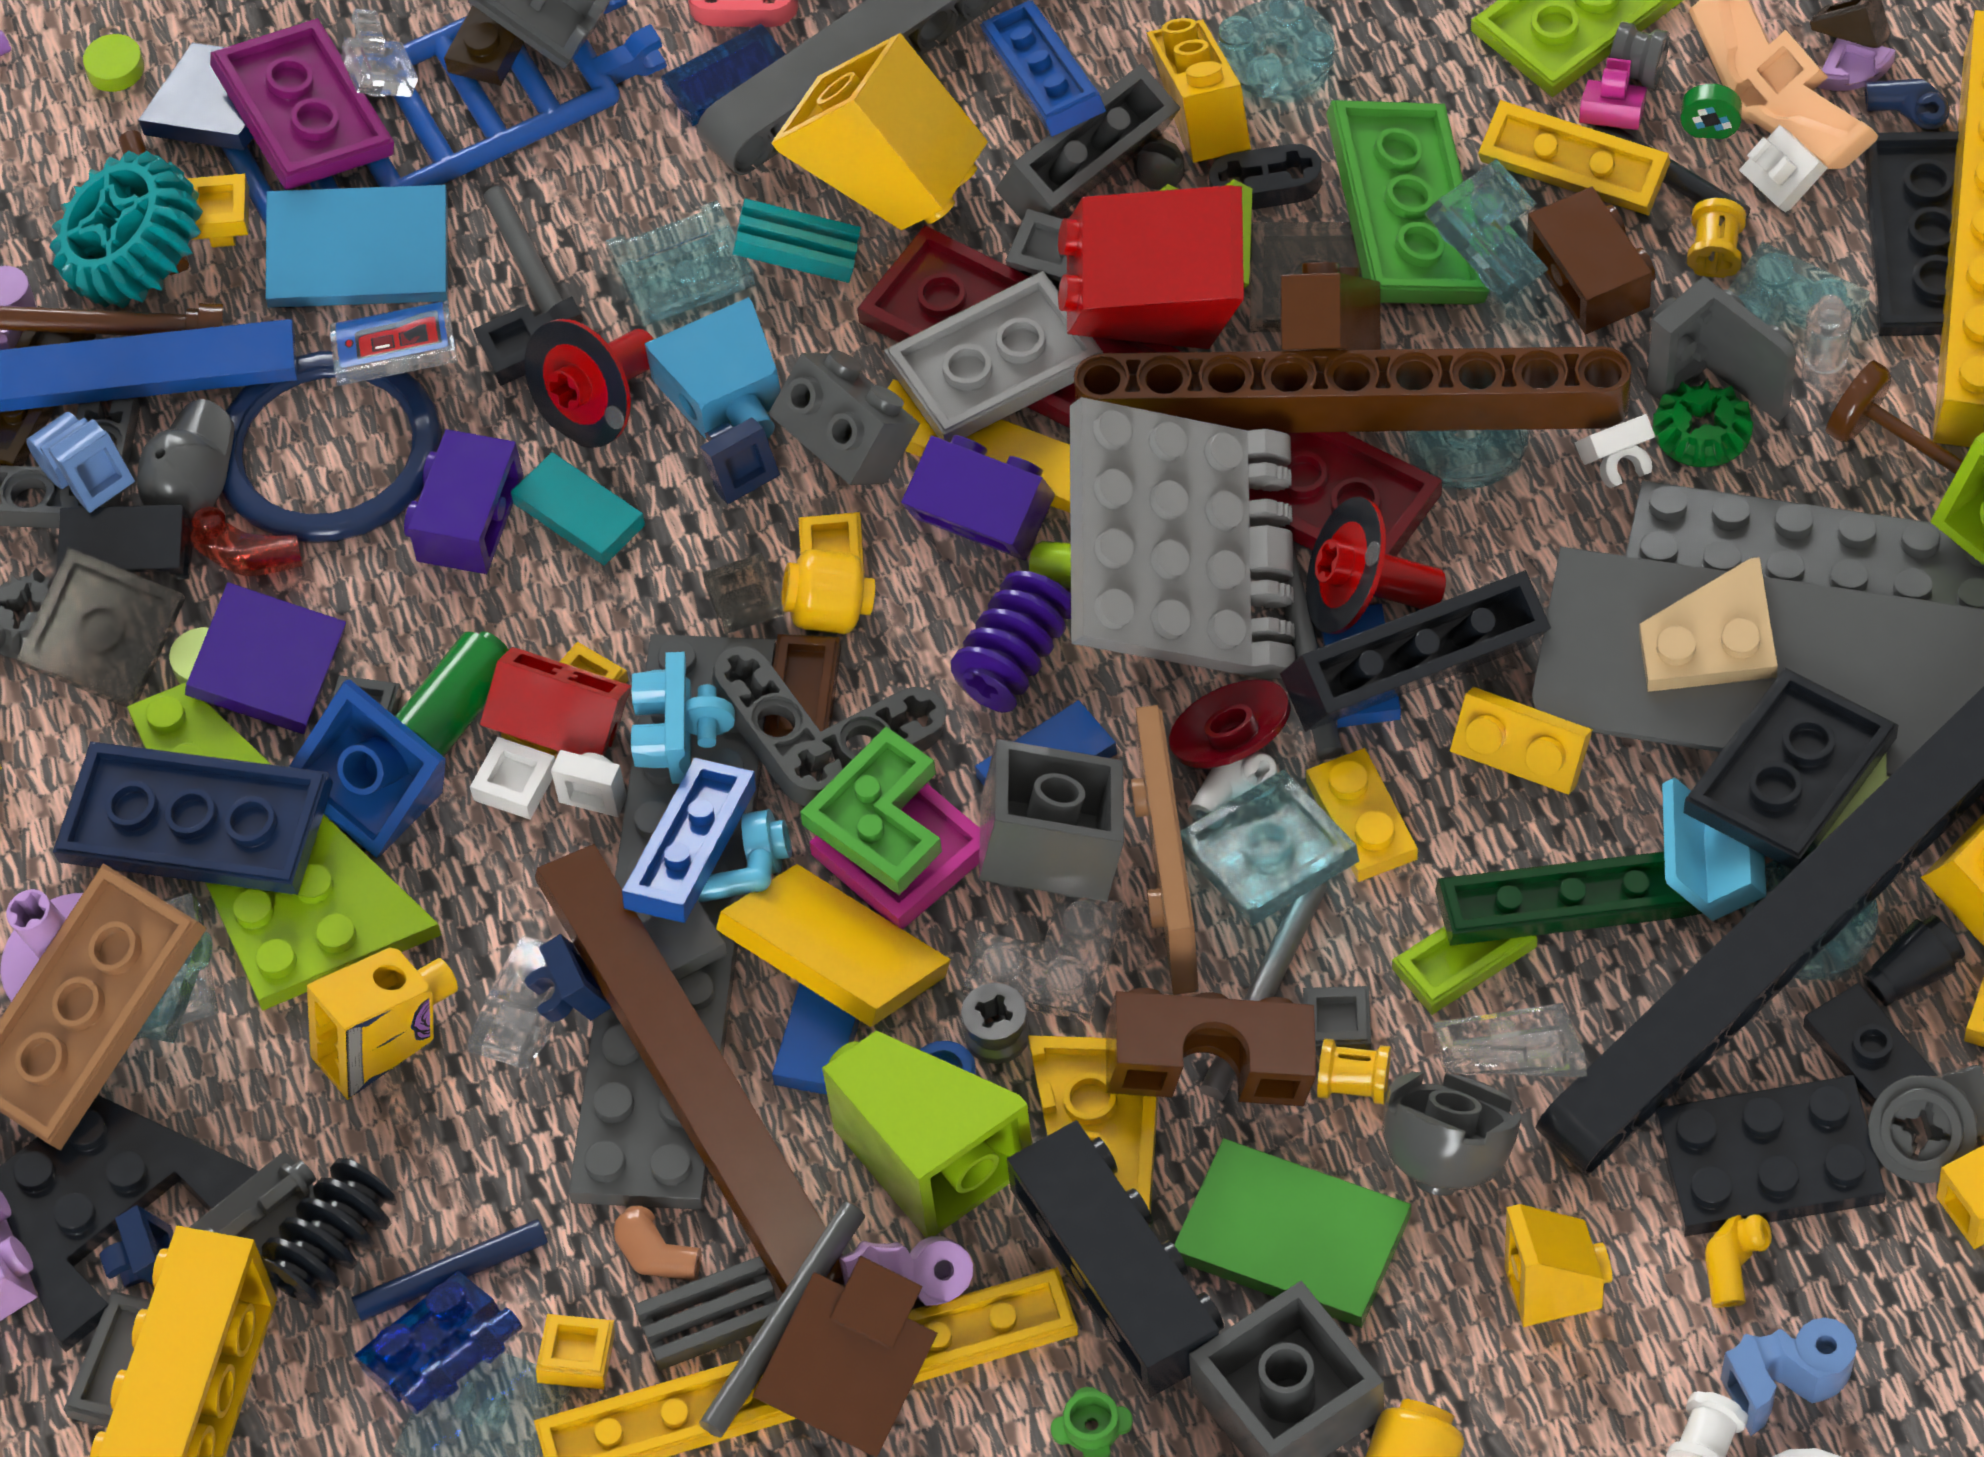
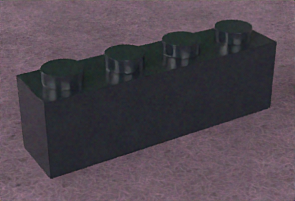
M1525 570L1305 653L1283 670L1280 676L1302 727L1307 732L1528 647L1541 637L1543 633L1549 631L1551 626Z
M1075 1120L1008 1157L1010 1190L1149 1398L1190 1376L1189 1354L1219 1335V1331L1224 1328L1222 1317L1208 1294L1203 1292L1196 1296L1186 1281L1185 1277L1188 1276V1270L1175 1245L1170 1240L1160 1243L1149 1227L1153 1223L1152 1216L1138 1191L1134 1188L1125 1191L1114 1175L1118 1172L1117 1165L1104 1141L1100 1137L1090 1140L1079 1122Z

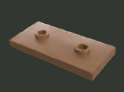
M1158 705L1136 707L1141 778L1131 779L1135 817L1147 816L1157 888L1147 890L1151 928H1163L1173 995L1192 993L1199 989L1195 927L1162 709H1159Z
M103 863L0 1018V1112L61 1151L207 928Z

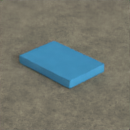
M446 185L267 191L265 299L268 308L448 301V194Z

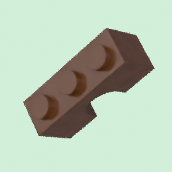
M1136 988L1128 992L1116 991L1106 1020V1093L1172 1098L1184 1067L1183 1058L1194 1053H1210L1224 1059L1234 1070L1238 1082V1102L1304 1106L1316 1078L1314 1005L1296 1004L1283 997H1268L1260 1001L1228 999L1225 995L1214 992L1200 993L1195 996L1162 994L1160 991L1152 988Z

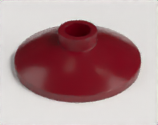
M1244 680L1222 686L1196 700L1178 717L1169 734L1170 749L1180 763L1194 768H1214L1244 759L1267 745L1283 729L1291 711L1290 700L1280 685L1267 680Z

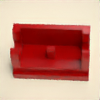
M512 647L497 661L480 725L557 751L564 750L579 755L596 753L605 757L608 746L612 747L617 735L631 685Z

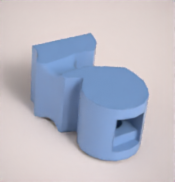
M65 412L26 439L32 456L47 477L60 489H64L69 485L73 494L89 513L135 482L108 432L103 430L94 419L89 422L86 418L78 420L72 413Z
M1830 1318L1813 1319L1806 1323L1797 1334L1796 1339L1791 1338L1783 1329H1778L1771 1335L1762 1337L1749 1334L1743 1335L1740 1344L1725 1352L1720 1379L1731 1400L1738 1403L1742 1410L1748 1414L1746 1428L1750 1436L1766 1425L1772 1412L1777 1387L1774 1380L1778 1383H1783L1810 1403L1821 1402L1837 1395L1850 1379L1856 1354V1340L1854 1334L1845 1324Z

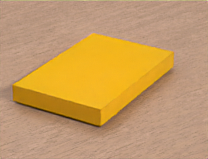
M798 864L771 879V883L766 890L750 892L720 912L716 930L869 1027H873L941 981L946 976L951 961L950 958Z

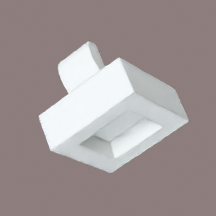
M1779 125L1767 139L1763 137L1747 154L1749 159L1739 171L1778 208L1787 212L1800 200L1828 167L1787 129Z
M1647 414L1594 433L1575 442L1584 465L1603 458L1600 465V476L1603 483L1609 488L1622 484L1621 476L1617 471V464L1621 458L1629 459L1633 463L1635 472L1639 477L1652 472L1650 456L1644 449L1636 446L1655 437Z

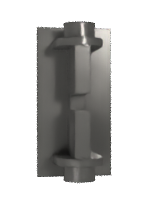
M283 1151L189 1228L254 1239L261 1256V1246L269 1237L281 1238L279 1235L281 1223L287 1217L298 1218L296 1206L300 1201L307 1197L315 1198L313 1183L316 1181V1177L303 1161L299 1160L295 1163Z

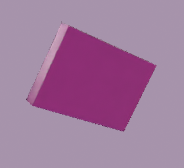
M318 18L211 52V68L285 190L299 187L394 154V141Z

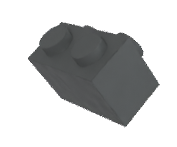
M831 350L829 353H801L768 415L849 485L886 483L920 423L902 408L904 402L897 394L885 387L873 384L860 373L862 371L861 364L850 355L838 350Z

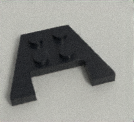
M100 1095L96 1096L61 1151L36 1137L0 1166V1191L7 1199L12 1212L11 1216L7 1219L14 1237L24 1245L32 1259L33 1270L29 1274L59 1346L67 1352L97 1328L104 1309L109 1305L78 1273L74 1266L119 1230L115 1217L136 1205L145 1209L178 1182L210 1211L255 1175L258 1170Z

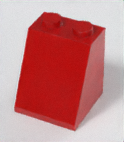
M1226 185L1082 197L1071 217L1062 220L1058 236L1059 254L1067 255V274H1064L1061 278L1058 293L1059 310L1067 311V334L1210 349L1244 300L1242 186Z

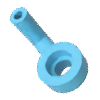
M770 809L744 813L741 820V829L747 866L743 869L711 874L698 898L699 903L766 890L771 883L772 874L782 871V859L791 858L792 856L791 839L786 821H775Z

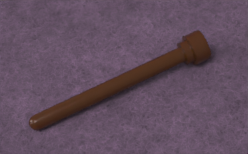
M199 303V309L186 308V314L0 306V330L135 336L220 327L223 324V304Z

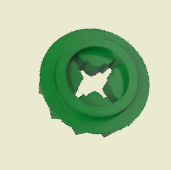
M1708 378L1700 386L1689 387L1682 381L1676 392L1671 395L1662 394L1659 406L1653 414V432L1659 447L1672 459L1688 466L1706 468L1728 463L1746 449L1752 437L1753 422L1750 415L1749 401L1738 399L1732 385L1725 389L1712 386ZM1715 410L1714 426L1705 423L1699 429L1695 428L1690 434L1693 415L1702 418L1707 412L1711 413Z

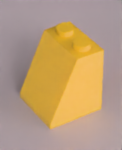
M899 33L819 75L771 144L783 156L902 231L922 220H925L927 224H932L952 209L955 204V200L952 198L958 187L967 182L977 171L978 167L974 162L988 141L908 41Z

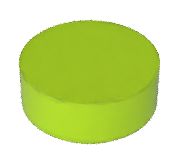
M109 34L99 37L86 48L83 55V64L90 83L102 91L117 92L133 86L144 72V60L139 45L134 39L126 35Z

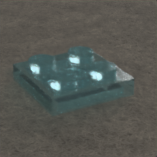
M1284 769L1180 831L1183 853L1251 926H1254L1359 862L1356 844Z

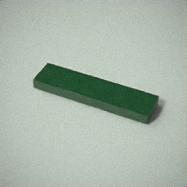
M1664 851L1438 878L1435 888L1450 946L1676 919L1703 914L1667 884L1665 880Z

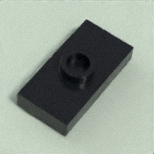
M1859 983L1804 1017L1803 1027L1845 1076L1854 1075L1858 1092L1871 1107H1873L1876 1099L1888 1086L1910 1075L1938 1076Z

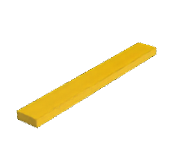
M1058 1267L963 1294L950 1302L912 1309L907 1318L938 1333L913 1384L1078 1335V1326ZM738 1360L536 1419L534 1424L544 1457H669L797 1418L752 1397L760 1382L759 1380L723 1437H716L700 1426L699 1421L739 1362Z

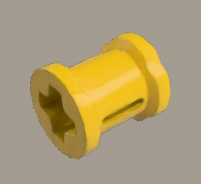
M1726 198L1705 199L1697 203L1692 210L1691 223L1696 229L1695 243L1688 249L1687 265L1698 276L1717 278L1733 276L1741 269L1742 254L1737 249L1738 234L1745 228L1746 212L1737 202ZM1723 216L1725 221L1719 226V218ZM1714 252V260L1710 261L1708 257Z
M1324 1038L1319 1063L1317 1097L1328 1099L1332 1093L1372 1097L1375 1104H1384L1386 1102L1389 1081L1391 1047L1380 1046L1377 1051L1337 1047L1334 1039Z

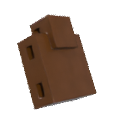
M863 1256L858 1258L845 1287L813 1272L752 1397L873 1457H878L938 1334L907 1318L923 1286Z

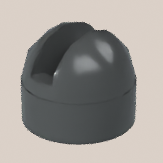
M1155 139L1145 143L1138 153L1136 161L1138 179L1144 186L1154 190H1160L1167 184L1176 186L1184 176V157L1177 145L1166 139Z

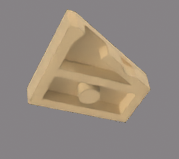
M1760 557L1746 560L1640 623L1639 638L1648 692L1777 678L1778 665Z

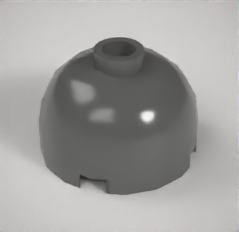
M1412 1072L1396 1077L1388 1089L1382 1125L1389 1157L1408 1177L1416 1180L1415 1183L1421 1190L1434 1195L1447 1196L1453 1194L1455 1190H1467L1491 1181L1509 1159L1517 1139L1522 1117L1520 1111L1514 1115L1510 1114L1512 1100L1506 1094L1485 1083L1460 1075L1445 1073L1443 1085L1422 1084L1425 1072Z

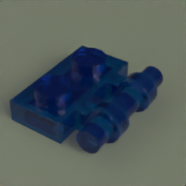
M457 1271L442 1284L432 1289L425 1298L393 1324L383 1329L371 1342L359 1350L354 1357L368 1377L398 1402L403 1399L410 1410L418 1414L434 1400L437 1399L440 1402H444L459 1390L456 1382L483 1360L491 1363L506 1351L504 1343L520 1331L523 1326L509 1308L505 1307L500 1311L491 1296L461 1272Z

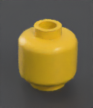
M805 550L800 554L796 563L787 562L782 582L781 610L790 612L792 622L797 628L847 634L853 631L860 615H871L875 598V579L864 577L863 564L858 556L829 551Z
M1402 1399L1400 1407L1387 1408L1379 1415L1365 1457H1460L1464 1446V1437L1452 1425L1455 1417L1453 1414L1424 1402Z

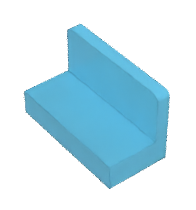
M1672 778L1662 784L1665 880L1667 884L1712 921L1766 897L1765 855L1683 813L1685 799L1691 790L1678 779Z

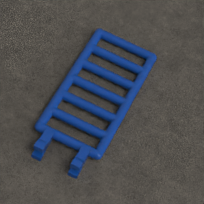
M611 0L604 13L607 14L627 5V0ZM466 16L355 66L350 71L361 89L384 80L432 161V164L403 177L399 176L389 157L366 164L379 187L443 185L614 106L620 99V91L616 84L635 75L648 76L666 68L667 64L658 50L662 47L661 39L651 24L632 33L625 44L597 56L589 41L586 40L574 56L573 61L592 90L560 104L523 45L511 69L539 114L508 129L478 80L448 73L444 57ZM434 56L440 61L486 138L456 153L452 151L405 72V69ZM248 146L245 150L221 147L235 173H245L249 185V197L266 225L267 191L273 190ZM332 176L309 183L312 189H339Z

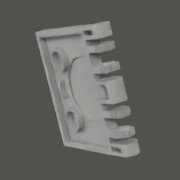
M1083 397L1070 405L1071 644L1263 679L1281 678L1280 673L1295 661V647L1288 644L1295 640L1294 624L1291 621L1288 622L1273 617L1251 619V606L1280 609L1294 603L1293 587L1290 584L1278 583L1290 580L1294 576L1293 533L1288 529L1279 528L1290 525V522H1292V506H1288V503L1285 504L1271 499L1249 501V488L1278 492L1291 486V469L1285 467L1291 463V437L1286 433L1269 429L1246 431Z

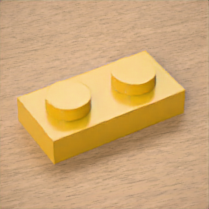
M1472 687L1465 693L1450 752L1569 795L1578 783L1593 729Z
M1365 748L1306 770V782L1358 882L1418 860V848Z

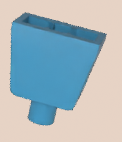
M749 297L645 343L651 378L654 383L704 438H706V432L724 422H728L735 427L751 417L764 428L767 439L772 435L775 425L768 412L781 389L774 360L754 305Z

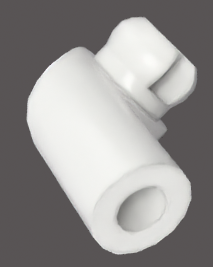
M1255 752L1234 763L1212 768L1188 808L1190 815L1207 826L1215 825L1229 801L1261 794L1271 786L1277 776L1275 760L1264 752Z

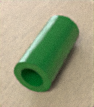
M469 631L464 632L395 717L444 757L485 707L497 661L509 649L499 638L489 632L481 631L479 634Z

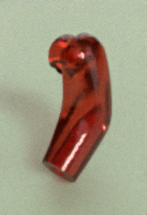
M215 507L202 508L192 517L193 530L191 531L190 538L193 547L217 565L235 574L252 577L303 567L297 535H257L243 532L226 523L225 514Z

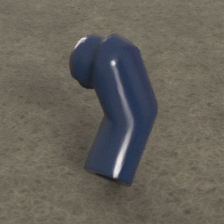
M1923 79L1865 82L1864 94L1867 112L1897 110L1914 124L1924 129L1939 128L1949 117L1950 107L1947 99Z

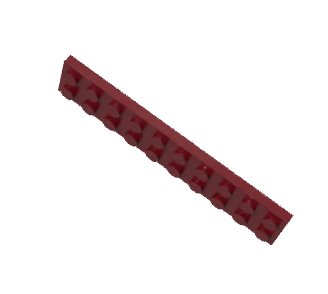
M924 225L857 308L859 323L899 343L1030 277ZM1092 337L1103 353L1181 352L1169 345ZM1074 383L1027 407L1070 428V405L1076 402ZM1346 432L1286 433L1291 437V463L1285 466L1291 469V486L1289 488L1279 490L1278 492L1249 488V501L1271 499L1285 504L1288 503V506H1292V522H1290V525L1279 528L1290 530L1293 533L1294 542L1312 551L1322 527L1340 504L1353 497L1369 499L1378 506L1384 519L1386 530L1385 554L1397 556L1442 495V480Z

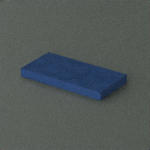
M90 741L53 849V854L59 863L100 868L104 863L117 871L298 895L333 781L329 773L324 771Z

